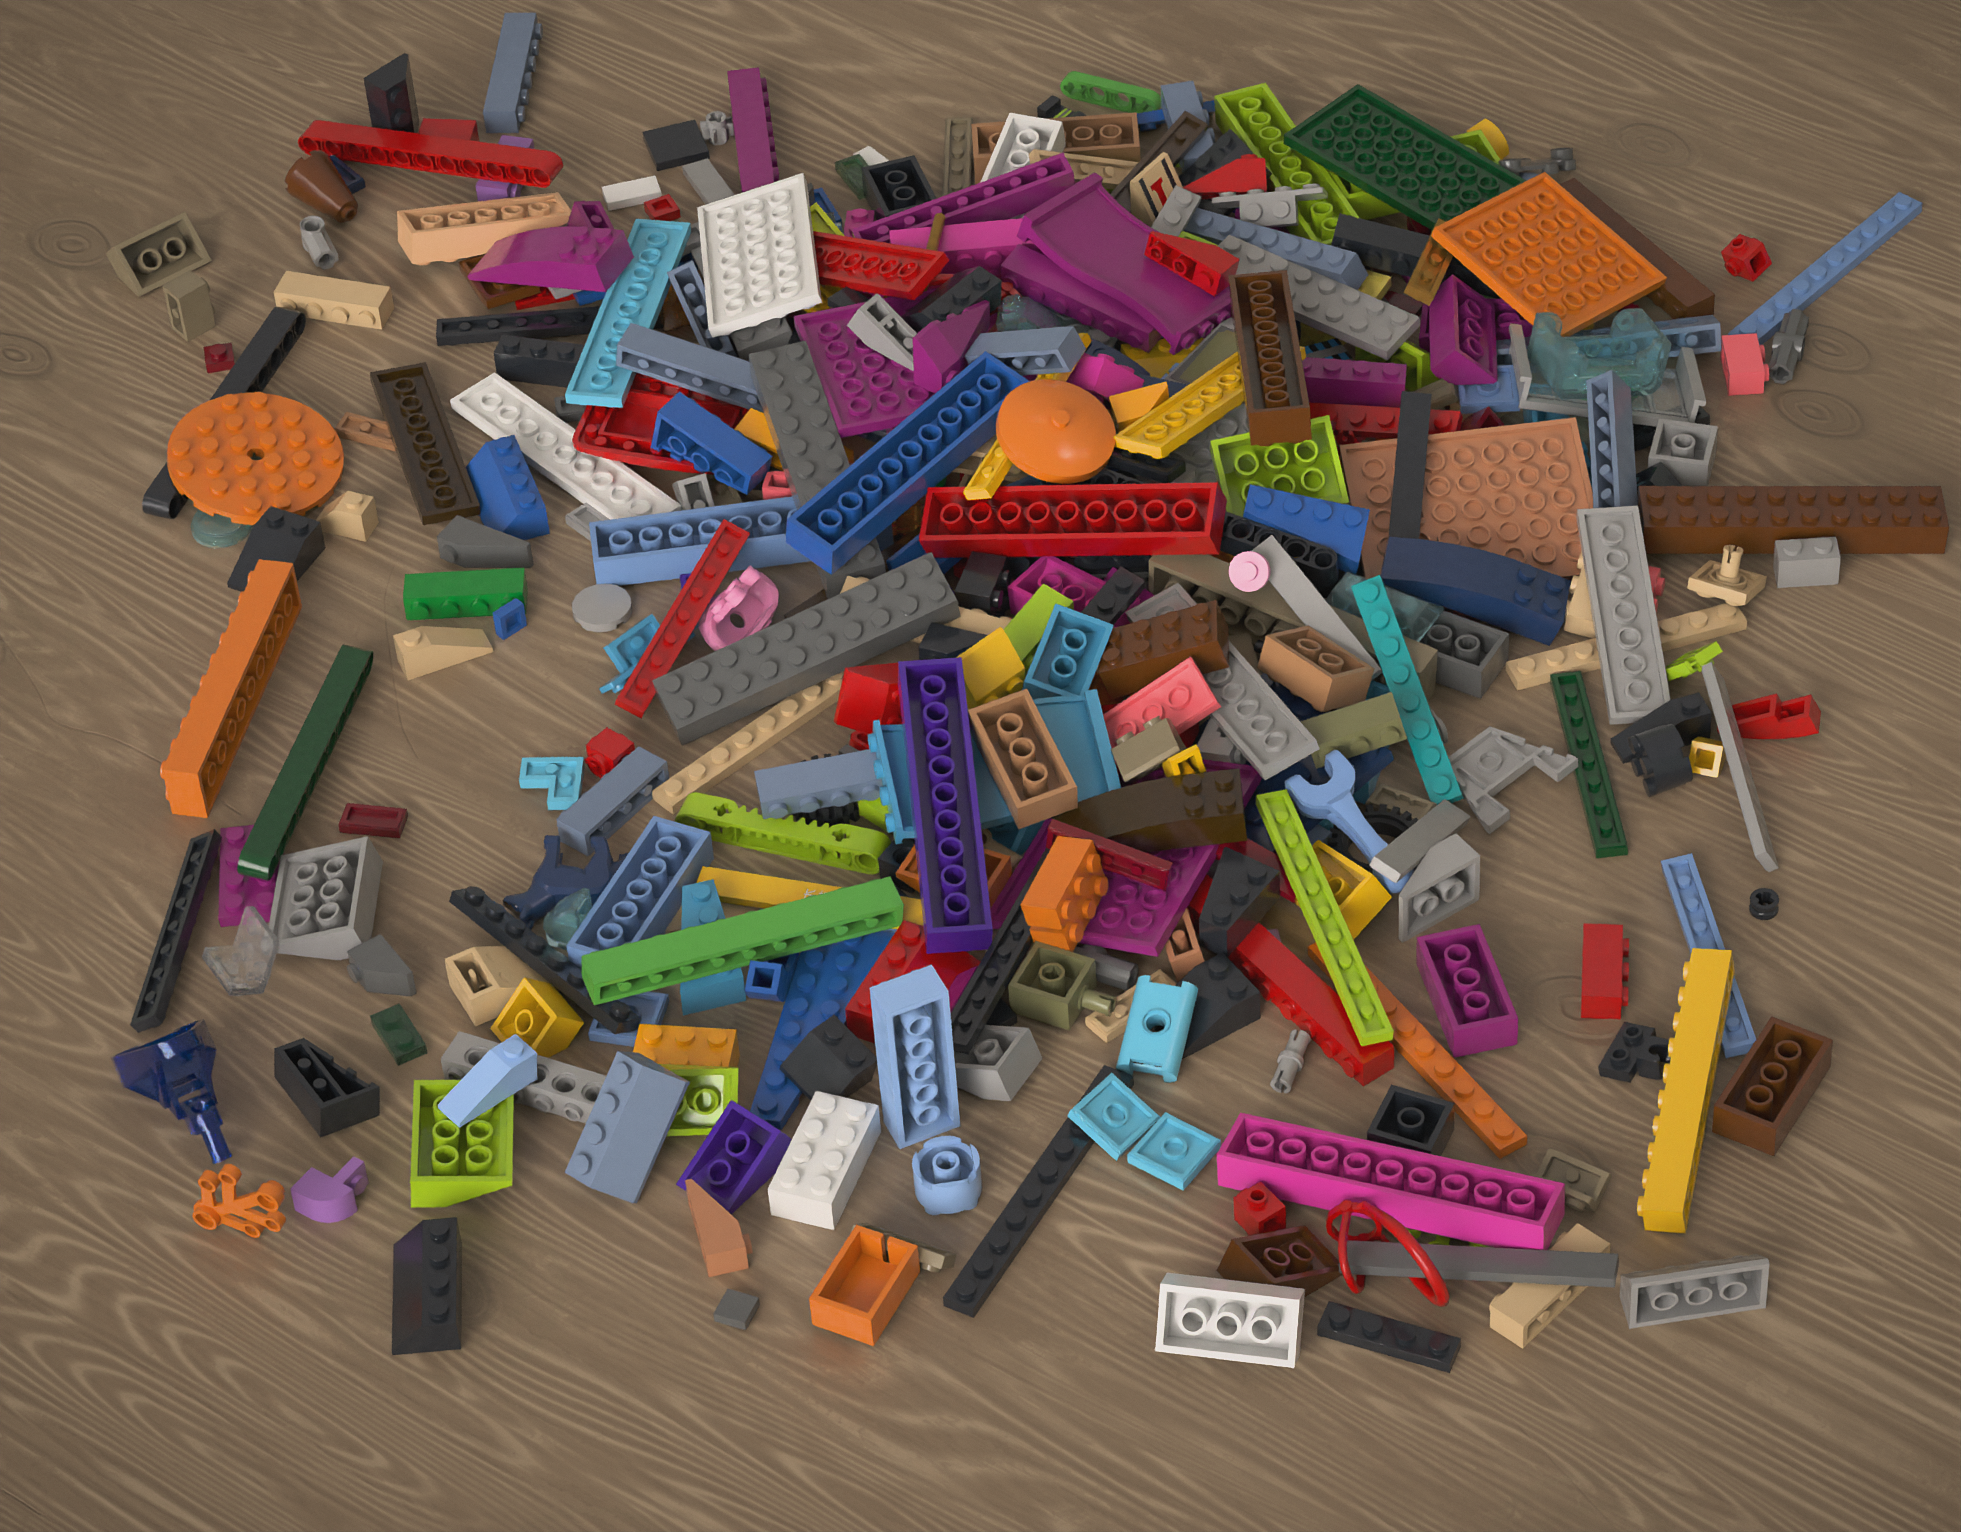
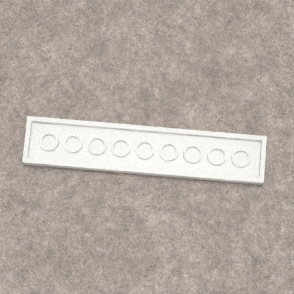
M495 372L450 400L451 409L494 440L515 435L526 463L583 504L587 502L610 520L682 511L681 505L623 463L576 450L572 442L575 432L574 428Z

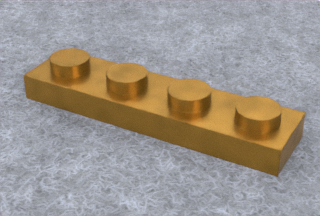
M1439 218L1434 228L1445 223V221ZM1432 232L1403 292L1428 306L1433 301L1453 257L1450 252L1431 237Z

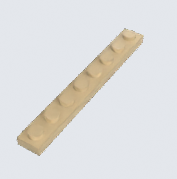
M1727 603L1657 621L1663 652L1747 629V620L1740 608ZM1596 638L1506 662V672L1517 691L1550 682V674L1575 671L1585 673L1600 669Z
M844 671L795 693L772 707L653 789V800L673 815L677 813L688 794L693 792L706 793L837 702Z

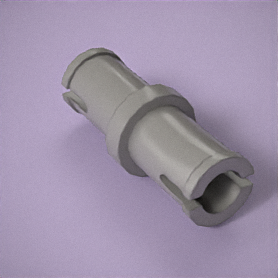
M1297 1029L1291 1031L1285 1050L1281 1051L1277 1058L1279 1065L1270 1082V1086L1279 1093L1282 1092L1284 1085V1093L1290 1092L1296 1073L1301 1071L1304 1065L1303 1056L1311 1041V1037L1303 1030L1299 1031L1297 1038Z

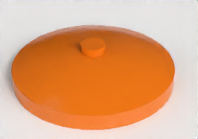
M1041 379L1016 387L1002 402L996 419L997 439L1010 461L1025 473L1051 483L1071 484L1094 477L1109 462L1116 443L1113 437L1116 435L1114 422L1104 405L1088 391L1065 381Z

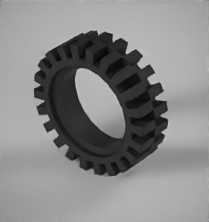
M1373 804L1366 805V812L1362 813L1377 834L1388 835L1394 838L1400 836L1418 821L1417 818L1412 820V814L1408 811H1405L1400 816V808L1393 806L1391 812H1387L1386 804H1380L1379 811L1373 810ZM1333 824V828L1329 830L1332 832V838H1328V846L1373 874V869L1369 864L1353 858L1348 851L1353 841Z

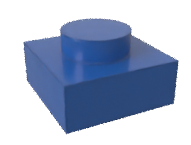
M517 598L493 612L496 635L502 640L507 639L527 626L524 604Z

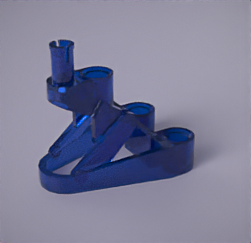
M204 1019L182 1026L170 1034L149 1043L133 1047L112 1056L111 1060L123 1088L159 1102L164 1109L169 1108L178 1120L184 1119L191 1135H202L213 1164L233 1156L220 1129V1126L224 1123L216 1106L218 1101L211 1077L217 1049ZM196 1090L202 1093L181 1103L178 1098Z

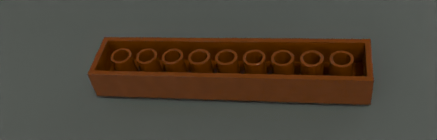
M1287 270L1229 275L1231 311L1251 445L1265 447L1274 443L1289 442L1297 444L1304 440H1312L1310 406Z
M1639 486L1638 509L1646 554H1723V548L1726 545H1735L1734 551L1737 550L1738 546L1741 547L1743 554H1774L1776 540L1836 537L1840 554H1944L1949 531L1941 486Z

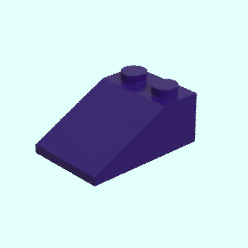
M731 1100L676 1185L686 1191L685 1180H694L732 1215L776 1173L792 1139Z

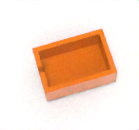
M1057 836L1020 905L1027 925L1031 926L1029 931L1034 943L1038 941L1073 952L1077 943L1082 940L1086 926L1090 919L1095 916L1096 908L1102 896H1105L1108 890V879L1104 875L1099 854H1097L1093 840Z
M856 1224L809 1298L812 1325L874 1346L920 1273L918 1246L890 1236L887 1240L888 1263L886 1262L884 1234Z

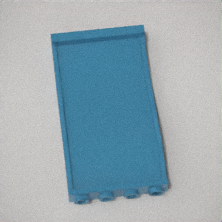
M1097 689L1086 690L1082 696H1057L1033 699L1077 785L1078 802L1121 788ZM874 720L873 733L868 734L870 753L876 752L877 760L873 761L876 779H881L883 787H879L881 805H887L889 813L885 814L887 832H893L895 844H901L905 838H914L902 724L880 725V720ZM971 735L981 830L1012 822L1014 819Z

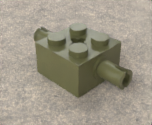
M1035 941L1008 985L1010 1008L1016 1014L1069 1031L1081 1011L1085 1008L1110 1017L1115 1010L1117 998L1113 995L1095 991L1097 986L1095 959Z

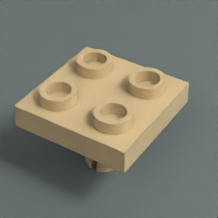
M1726 545L1723 548L1722 563L1709 560L1689 577L1687 589L1696 591L1701 597H1717L1724 599L1727 604L1732 606H1745L1765 588L1767 576L1740 569L1743 549L1738 546L1737 550L1734 551L1735 545Z

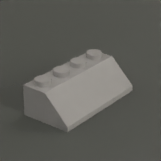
M1759 1254L1739 1255L1720 1260L1701 1261L1687 1265L1667 1266L1661 1269L1621 1274L1619 1297L1629 1329L1766 1308L1770 1265L1768 1258Z

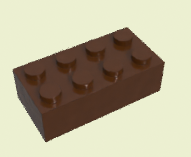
M1217 601L1199 603L1192 607L1170 611L1160 616L1138 620L1131 624L1113 628L1098 665L1099 675L1111 700L1138 692L1189 657H1192L1202 674L1229 668L1228 625Z
M1771 1016L1714 1104L1712 1132L1775 1156L1831 1067L1833 1040Z

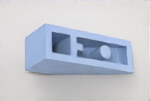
M514 1034L490 1049L438 1104V1109L459 1128L537 1080V1052L517 1034Z

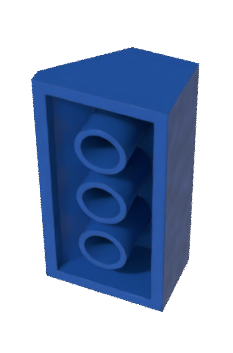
M515 435L486 442L466 466L480 504L479 517L482 524L522 540L550 534L545 504Z

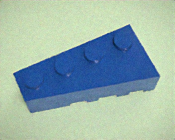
M680 391L657 412L651 443L652 449L658 452L665 449L671 452L670 457L679 462L685 459L693 463L694 469L703 474L710 471L714 473L716 480L746 495L769 472L772 456L764 448L748 440L741 432L728 426L718 416L711 414L698 405L694 399L688 398Z
M1250 484L1243 514L1244 518L1331 548L1337 554L1338 569L1344 571L1346 576L1355 579L1368 522L1369 509Z

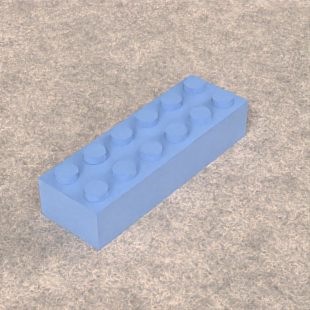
M931 964L870 987L883 1122L898 1148H905L960 1127L949 991Z

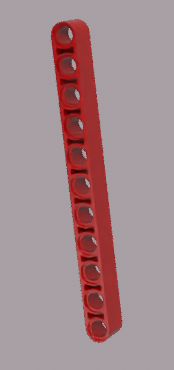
M323 120L313 121L298 139L300 149L308 155H311L309 152L313 150H321L329 157L335 155L340 160L541 188L548 187L564 166L562 159L556 153L546 150Z

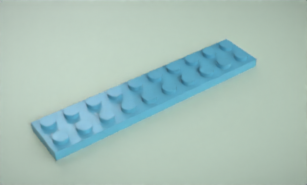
M647 219L635 220L627 239L634 258L604 296L566 390V403L623 408L636 372L616 366L617 344L630 323L654 329L671 285L667 272L677 268L691 234L690 223Z

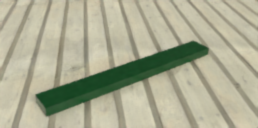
M1581 671L1550 674V684L1568 753L1578 758V768L1573 772L1596 858L1628 855L1625 833Z

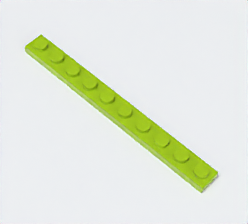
M1287 789L1256 795L1255 804L1360 1045L1366 1046L1393 1040V1028Z

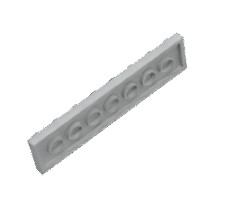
M1228 235L1218 245V247L1240 259L1236 275L1287 270L1295 320L1388 360L1420 326L1419 316L1283 259L1234 236Z
M1638 506L1577 509L1576 519L1609 724L1636 723L1671 700Z

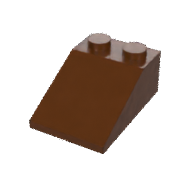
M1305 1225L1231 1239L1216 1270L1226 1280L1305 1289L1304 1297L1343 1275L1339 1272V1260Z

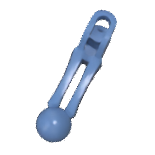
M1332 750L1325 755V771L1330 777L1327 783L1319 786L1312 785L1303 779L1302 776L1294 775L1285 780V789H1287L1294 806L1303 816L1312 819H1328L1355 843L1370 864L1373 857L1388 844L1375 832L1356 805L1353 798L1355 769L1338 750ZM1373 869V875L1388 893L1401 892L1414 873L1413 869L1397 883H1394Z

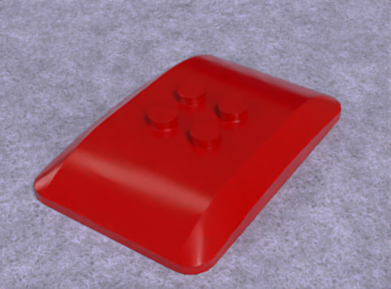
M636 373L623 408L587 405L574 432L572 442L574 448L580 452L614 461L663 470L703 474L694 469L693 463L685 459L679 462L670 457L671 452L665 449L658 452L651 448L657 412L679 391L688 398L694 399L698 405L711 414L718 416L721 421L733 429L736 428L749 409ZM710 471L705 472V474L714 475V473Z

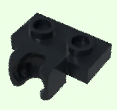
M1624 1022L1598 1066L1600 1076L1631 1083L1638 1071L1641 1077L1655 1080L1662 1079L1663 1074L1660 1070V1062L1670 1063L1671 1057L1668 1055L1669 1040L1656 1037L1655 1028Z

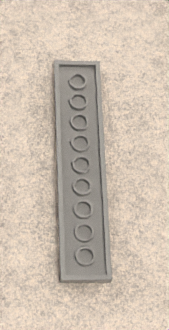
M1176 583L1125 613L1129 622L1134 623L1138 620L1149 619L1197 604L1182 586ZM1229 641L1230 667L1203 674L1221 705L1219 709L1209 716L1260 776L1267 780L1320 748L1312 734Z

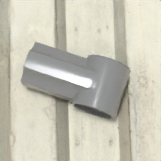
M314 215L303 218L300 222L303 248L309 252L316 267H321L323 270L332 268L339 258L325 230L324 220Z

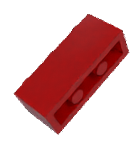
M1583 923L1581 1018L1621 1020V1006H1628L1629 987L1622 986V982H1628L1629 962H1622V958H1629V938H1623V925Z

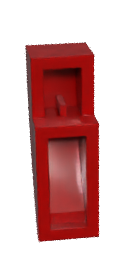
M1776 693L1732 705L1741 738L1787 739L1819 733L1821 710L1811 694L1782 702Z

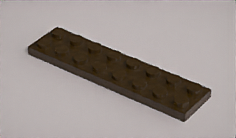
M426 362L370 372L372 387L422 524H436L453 520L457 515L464 518L480 515V504Z

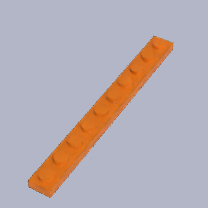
M1316 942L1309 945L1308 956L1332 980ZM1365 965L1393 1028L1394 1034L1391 1042L1396 1050L1444 1100L1455 1103V1112L1499 1159L1527 1145V1135Z

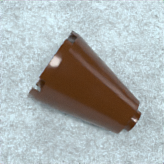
M321 150L309 152L312 156L305 160L302 157L299 158L289 169L285 177V183L288 185V188H285L292 197L339 223L351 221L357 214L358 203L331 158Z

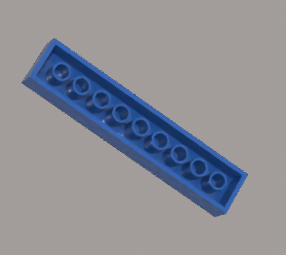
M985 351L787 519L786 543L832 575L927 493L928 487L936 486L996 434V419L1002 402L1012 390L1030 381Z

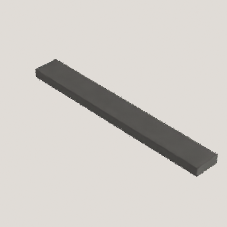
M1347 1240V1256L1352 1274L1426 1278L1420 1267L1401 1243ZM1420 1244L1443 1279L1615 1288L1619 1267V1255L1615 1253ZM1339 1262V1264H1338V1266H1339V1272H1340V1274H1342L1341 1267H1340V1262Z

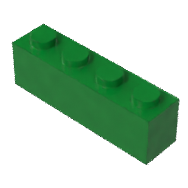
M525 568L405 574L403 603L406 619L426 620L493 616L494 611L515 598L524 604L526 614L528 587Z

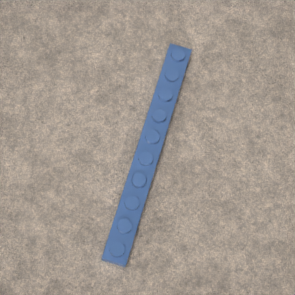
M1901 192L1897 193L1727 335L1757 333L1759 345L1764 344L1776 331L1780 330L1785 313H1789L1792 309L1802 311L1918 216L1922 212L1923 203Z

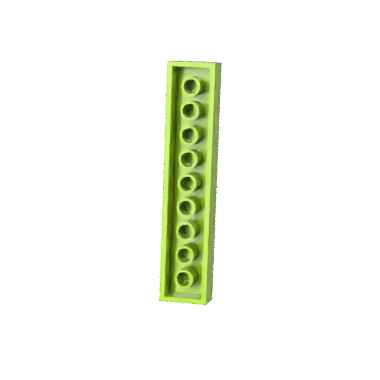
M1266 82L1214 96L1215 123L1223 135L1231 129L1255 155H1258V158H1265L1266 167L1272 173L1266 179L1267 192H1275V188L1283 186L1292 187V190L1303 189V185L1319 184L1320 187H1323L1328 192L1327 199L1297 201L1299 225L1287 226L1286 228L1290 234L1331 245L1340 213L1359 218L1323 166L1283 143L1284 134L1296 126Z

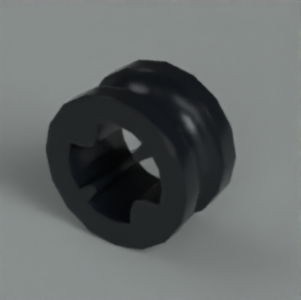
M1760 888L1753 891L1750 896L1749 905L1751 915L1760 920L1774 918L1779 910L1778 894L1768 888Z

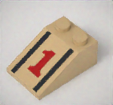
M1162 152L1130 181L1131 214L1149 227L1154 223L1176 185L1181 188L1183 187L1167 153Z

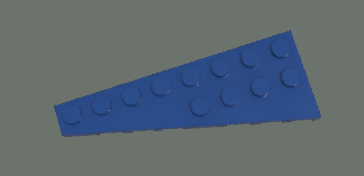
M879 931L800 953L752 1103L751 1113L778 1130L783 1129L798 1106L799 1097L802 1092L780 1070V1065L812 1029L831 1016L835 1015L847 1027L846 1006L895 932Z

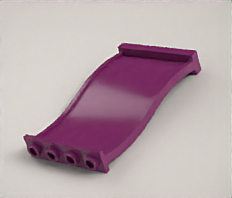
M1095 172L1024 214L1017 234L1018 238L1025 243L1031 240L1049 259L1074 278L1122 302L1138 313L1171 345L1169 352L1172 355L1177 354L1183 349H1189L1195 341L1201 337L1206 338L1221 322L1232 317L1229 286L1214 297L1144 255L1150 232L1158 231L1149 227L1122 207L1103 188V178Z

